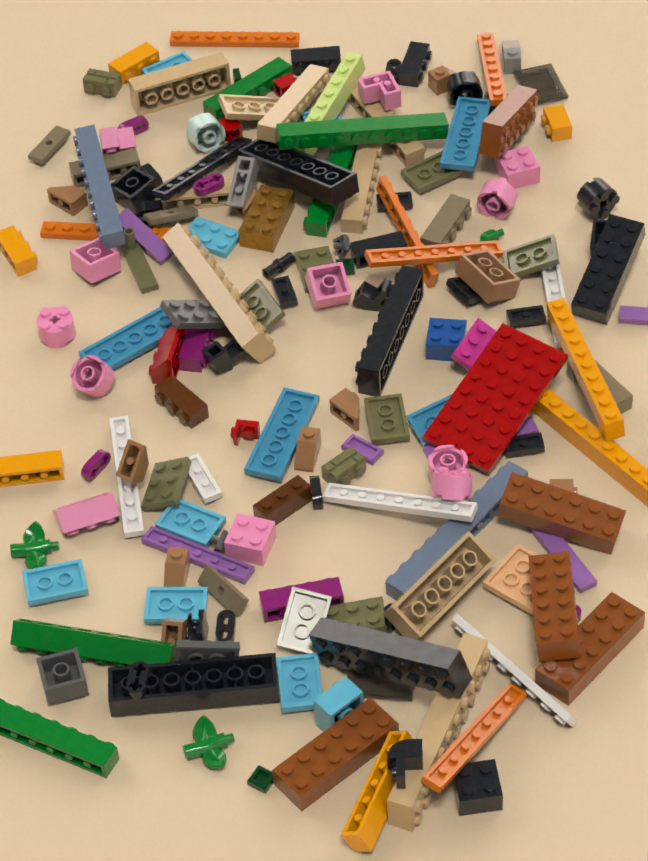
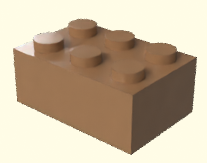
M488 249L461 254L455 273L487 303L515 298L521 281L517 275Z

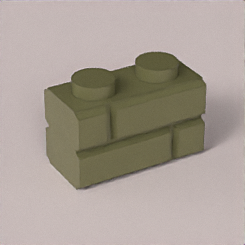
M89 68L83 78L84 91L116 97L122 87L121 74Z
M351 446L321 466L322 478L327 483L348 485L353 478L364 474L366 471V459Z

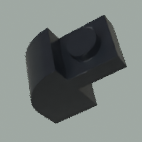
M385 278L378 287L364 281L356 290L352 304L368 311L378 312L380 309L383 310L385 297L389 296L392 281Z
M234 339L224 347L218 341H215L202 350L206 362L219 373L231 371L233 369L232 364L246 354L245 350Z
M422 739L401 740L389 749L387 768L392 770V780H396L397 789H406L405 770H423Z

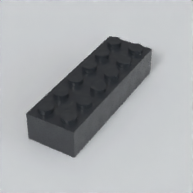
M613 214L609 215L572 300V315L605 325L608 324L645 237L644 223Z

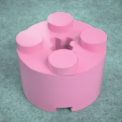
M505 178L490 179L486 181L477 197V207L485 216L489 217L492 215L496 216L495 219H503L508 216L518 193Z
M45 307L40 310L36 323L42 343L44 342L50 348H61L66 346L67 342L71 339L72 341L74 340L76 331L73 315L68 307Z
M87 355L82 359L79 358L73 364L70 371L74 387L90 397L105 396L111 388L115 376L112 368L94 355Z
M442 445L435 448L428 458L429 479L431 483L433 481V472L436 471L437 467H448L449 471H456V468L468 469V458L465 451L462 449L460 451L453 445Z
M437 467L436 471L433 472L431 496L436 498L438 494L442 495L441 499L464 501V497L470 500L473 475L466 468H456V471H449L448 467Z

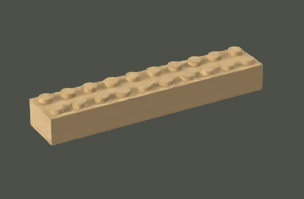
M177 223L162 237L240 346L259 363H262L277 349L273 344L274 339L269 333H265L266 328L261 322H257L258 317L252 310L249 311L248 308L250 306L244 299L241 300L240 297L242 295L236 288L233 289V283L229 278L224 277L225 272L219 266H216L217 261L211 255H208L210 253L204 245L201 246V239L196 234L192 235V231L187 226L183 227Z
M466 633L463 634L457 649L461 651L473 679L461 697L447 696L440 692L436 693L415 738L422 739L423 770H405L406 789H397L395 781L387 799L389 825L411 832L414 831L416 824L420 825L423 817V808L428 807L431 799L430 793L433 790L421 783L422 777L453 744L454 739H458L460 736V726L462 722H466L469 713L468 708L473 706L475 702V692L481 689L483 674H487L490 668V662H488L490 649H488L487 639Z

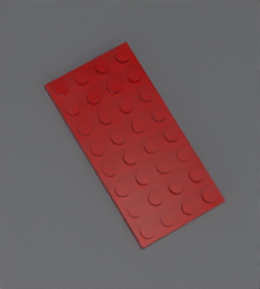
M502 323L424 433L422 440L436 448L442 445H453L460 451L461 449L464 450L468 458V464L489 475L568 360V354Z

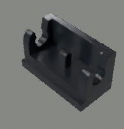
M204 609L199 610V620H193L192 614H188L189 627L185 640L205 641L208 639L209 626Z

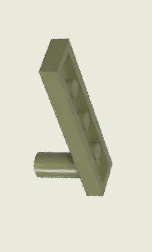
M124 229L126 244L120 247L141 293L145 294L158 290L157 280L140 245L135 241L134 229Z

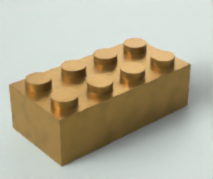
M260 185L238 230L240 247L274 252L295 208L294 190Z

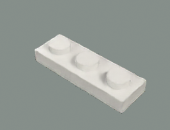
M197 453L190 456L191 465L188 477L204 504L221 498L222 491L200 455Z

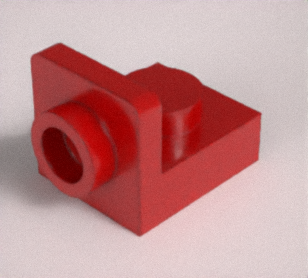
M236 419L235 427L231 428L230 434L231 438L234 439V445L238 446L240 438L258 440L260 437L259 421Z

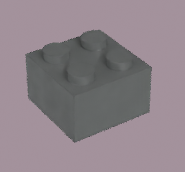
M77 648L36 658L48 705L89 695Z

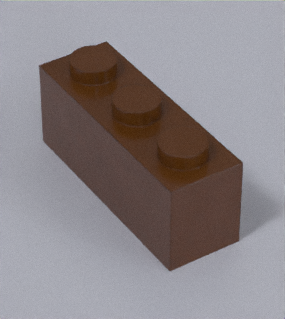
M173 375L154 386L156 401L164 405L171 414L176 415L182 424H186L192 429L209 418L208 405Z
M299 475L295 476L253 505L254 517L275 521L276 526L312 501L311 485Z

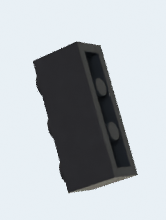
M410 41L398 72L399 85L419 87L420 81L424 80V71L428 69V61L432 59L430 44Z
M340 46L290 50L292 75L302 74L310 64L329 68V72H335L341 63Z
M402 231L350 242L351 257L354 258L356 269L369 267L364 256L366 250L408 247Z

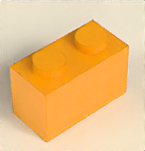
M564 105L543 107L541 123L545 125L546 135L550 136L551 141L572 139V124Z

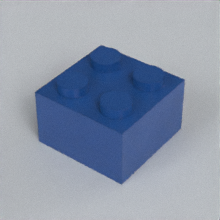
M430 318L426 338V360L456 362L450 356L467 334V320Z

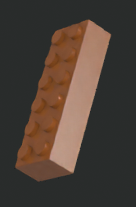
M518 85L483 121L479 154L499 158L523 134L524 130L535 121V106L538 103L537 89Z
M511 472L499 504L497 516L611 555L626 510Z
M569 551L528 556L535 638L539 662L582 657L573 571Z
M611 592L578 625L582 657L542 662L535 669V683L544 691L569 706L644 628L645 612Z
M369 698L272 770L273 783L302 812L378 755L389 732L399 731V723L374 700Z

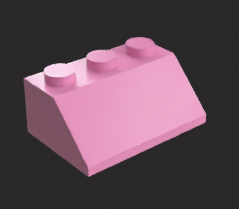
M105 492L52 509L61 533H67V536L79 533L78 529L86 527V530L95 528L97 523L102 521L105 524L116 521L115 517L120 516L114 494L111 492Z

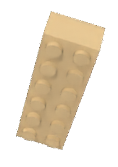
M219 52L130 78L128 83L131 105L137 116H142L217 94L231 85L229 62L224 54Z
M468 531L408 588L383 615L404 637L417 640L497 560Z

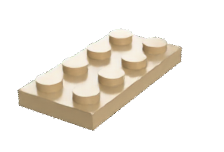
M219 94L218 102L226 119L260 121L281 97Z

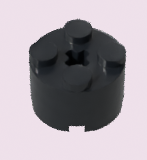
M461 71L450 75L447 91L452 105L456 106L458 96L483 99L479 78L473 71Z
M593 178L594 181L590 183L587 181L580 188L577 194V199L579 200L577 204L592 218L606 219L619 202L620 197L602 178Z

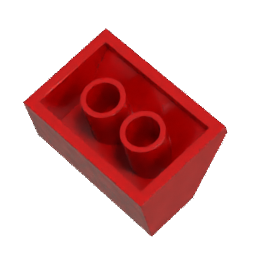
M172 325L164 331L162 339L159 338L158 350L153 355V365L149 366V376L152 378V384H158L171 375L177 379L180 370L178 357L184 341L185 329H177Z

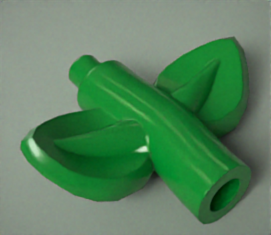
M37 521L33 522L24 532V543L10 544L11 557H25V564L29 569L43 567L47 561L45 554L59 549L58 541L51 542L50 539L45 540L44 530Z
M203 715L198 719L193 728L192 736L195 743L182 746L186 760L202 757L203 764L207 768H223L226 764V754L221 749L228 747L227 743L235 741L233 733L224 735V733L217 734L214 724Z

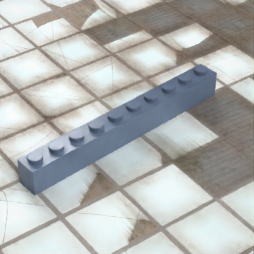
M95 125L74 129L76 136H73L100 243L104 242L105 249L125 245V236Z
M511 461L505 466H501L498 472L492 478H489L480 490L478 489L468 501L476 502L478 505L473 521L466 522L449 519L444 525H441L431 538H427L424 545L415 550L406 562H403L393 575L388 576L385 582L386 595L397 600L460 537L468 531L475 537L497 516L499 504L511 472L528 477V471Z

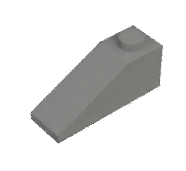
M502 41L504 75L521 74V49L519 41Z
M238 156L226 203L227 206L244 208L255 185L260 167L255 158Z

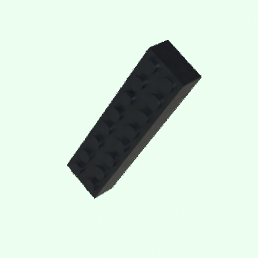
M256 139L237 150L238 156L256 159L260 165L258 176L330 206H338L341 202L359 192L357 173L300 150H279L277 143Z
M402 265L400 271L396 273L394 285L391 284L389 296L385 297L383 310L380 309L378 321L373 324L372 335L368 336L367 346L362 349L361 359L357 361L355 366V372L358 374L356 378L358 393L375 397L381 396L424 296L423 269Z
M324 617L319 619L309 634L313 647L320 657V661L325 665H333L344 670L349 669L360 674L365 673L376 678H385L396 683L400 682L412 687H420L428 691H436L447 696L452 695L456 697L462 696L473 679L463 655L458 649Z
M276 653L148 664L150 678L144 697L137 700L131 699L126 690L131 666L108 668V702L111 717L280 702ZM140 670V671L137 673V676H140V673H141V671H143V670ZM136 684V688L133 691H137L139 684Z

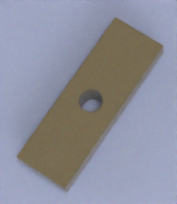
M56 125L29 153L28 159L43 165L71 135L70 130Z
M192 205L145 213L143 214V220L150 224L151 227H159L163 223L174 224L178 220L189 221L193 217L198 216V210Z
M206 565L198 582L203 587H208V592L228 610L233 611L235 616H241L249 599L212 565Z

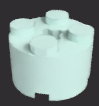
M202 113L188 120L186 134L198 150L210 153L217 150L222 141L224 142L226 137L225 129L210 113Z

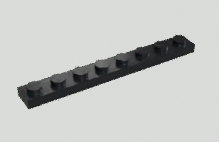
M237 136L153 189L152 196L163 201L169 200L175 194L191 186L195 181L202 179L208 173L213 172L219 166L235 158L238 155L237 150L251 143L252 139Z

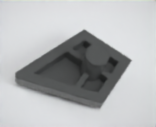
M346 234L333 239V248L336 249L339 259H343L350 251V240Z
M223 529L220 537L212 534L210 542L216 544L214 551L219 553L223 551L224 541L228 535L227 530Z

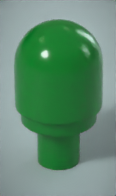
M502 228L496 231L494 229L485 231L481 234L480 241H498V237L503 236L504 231Z

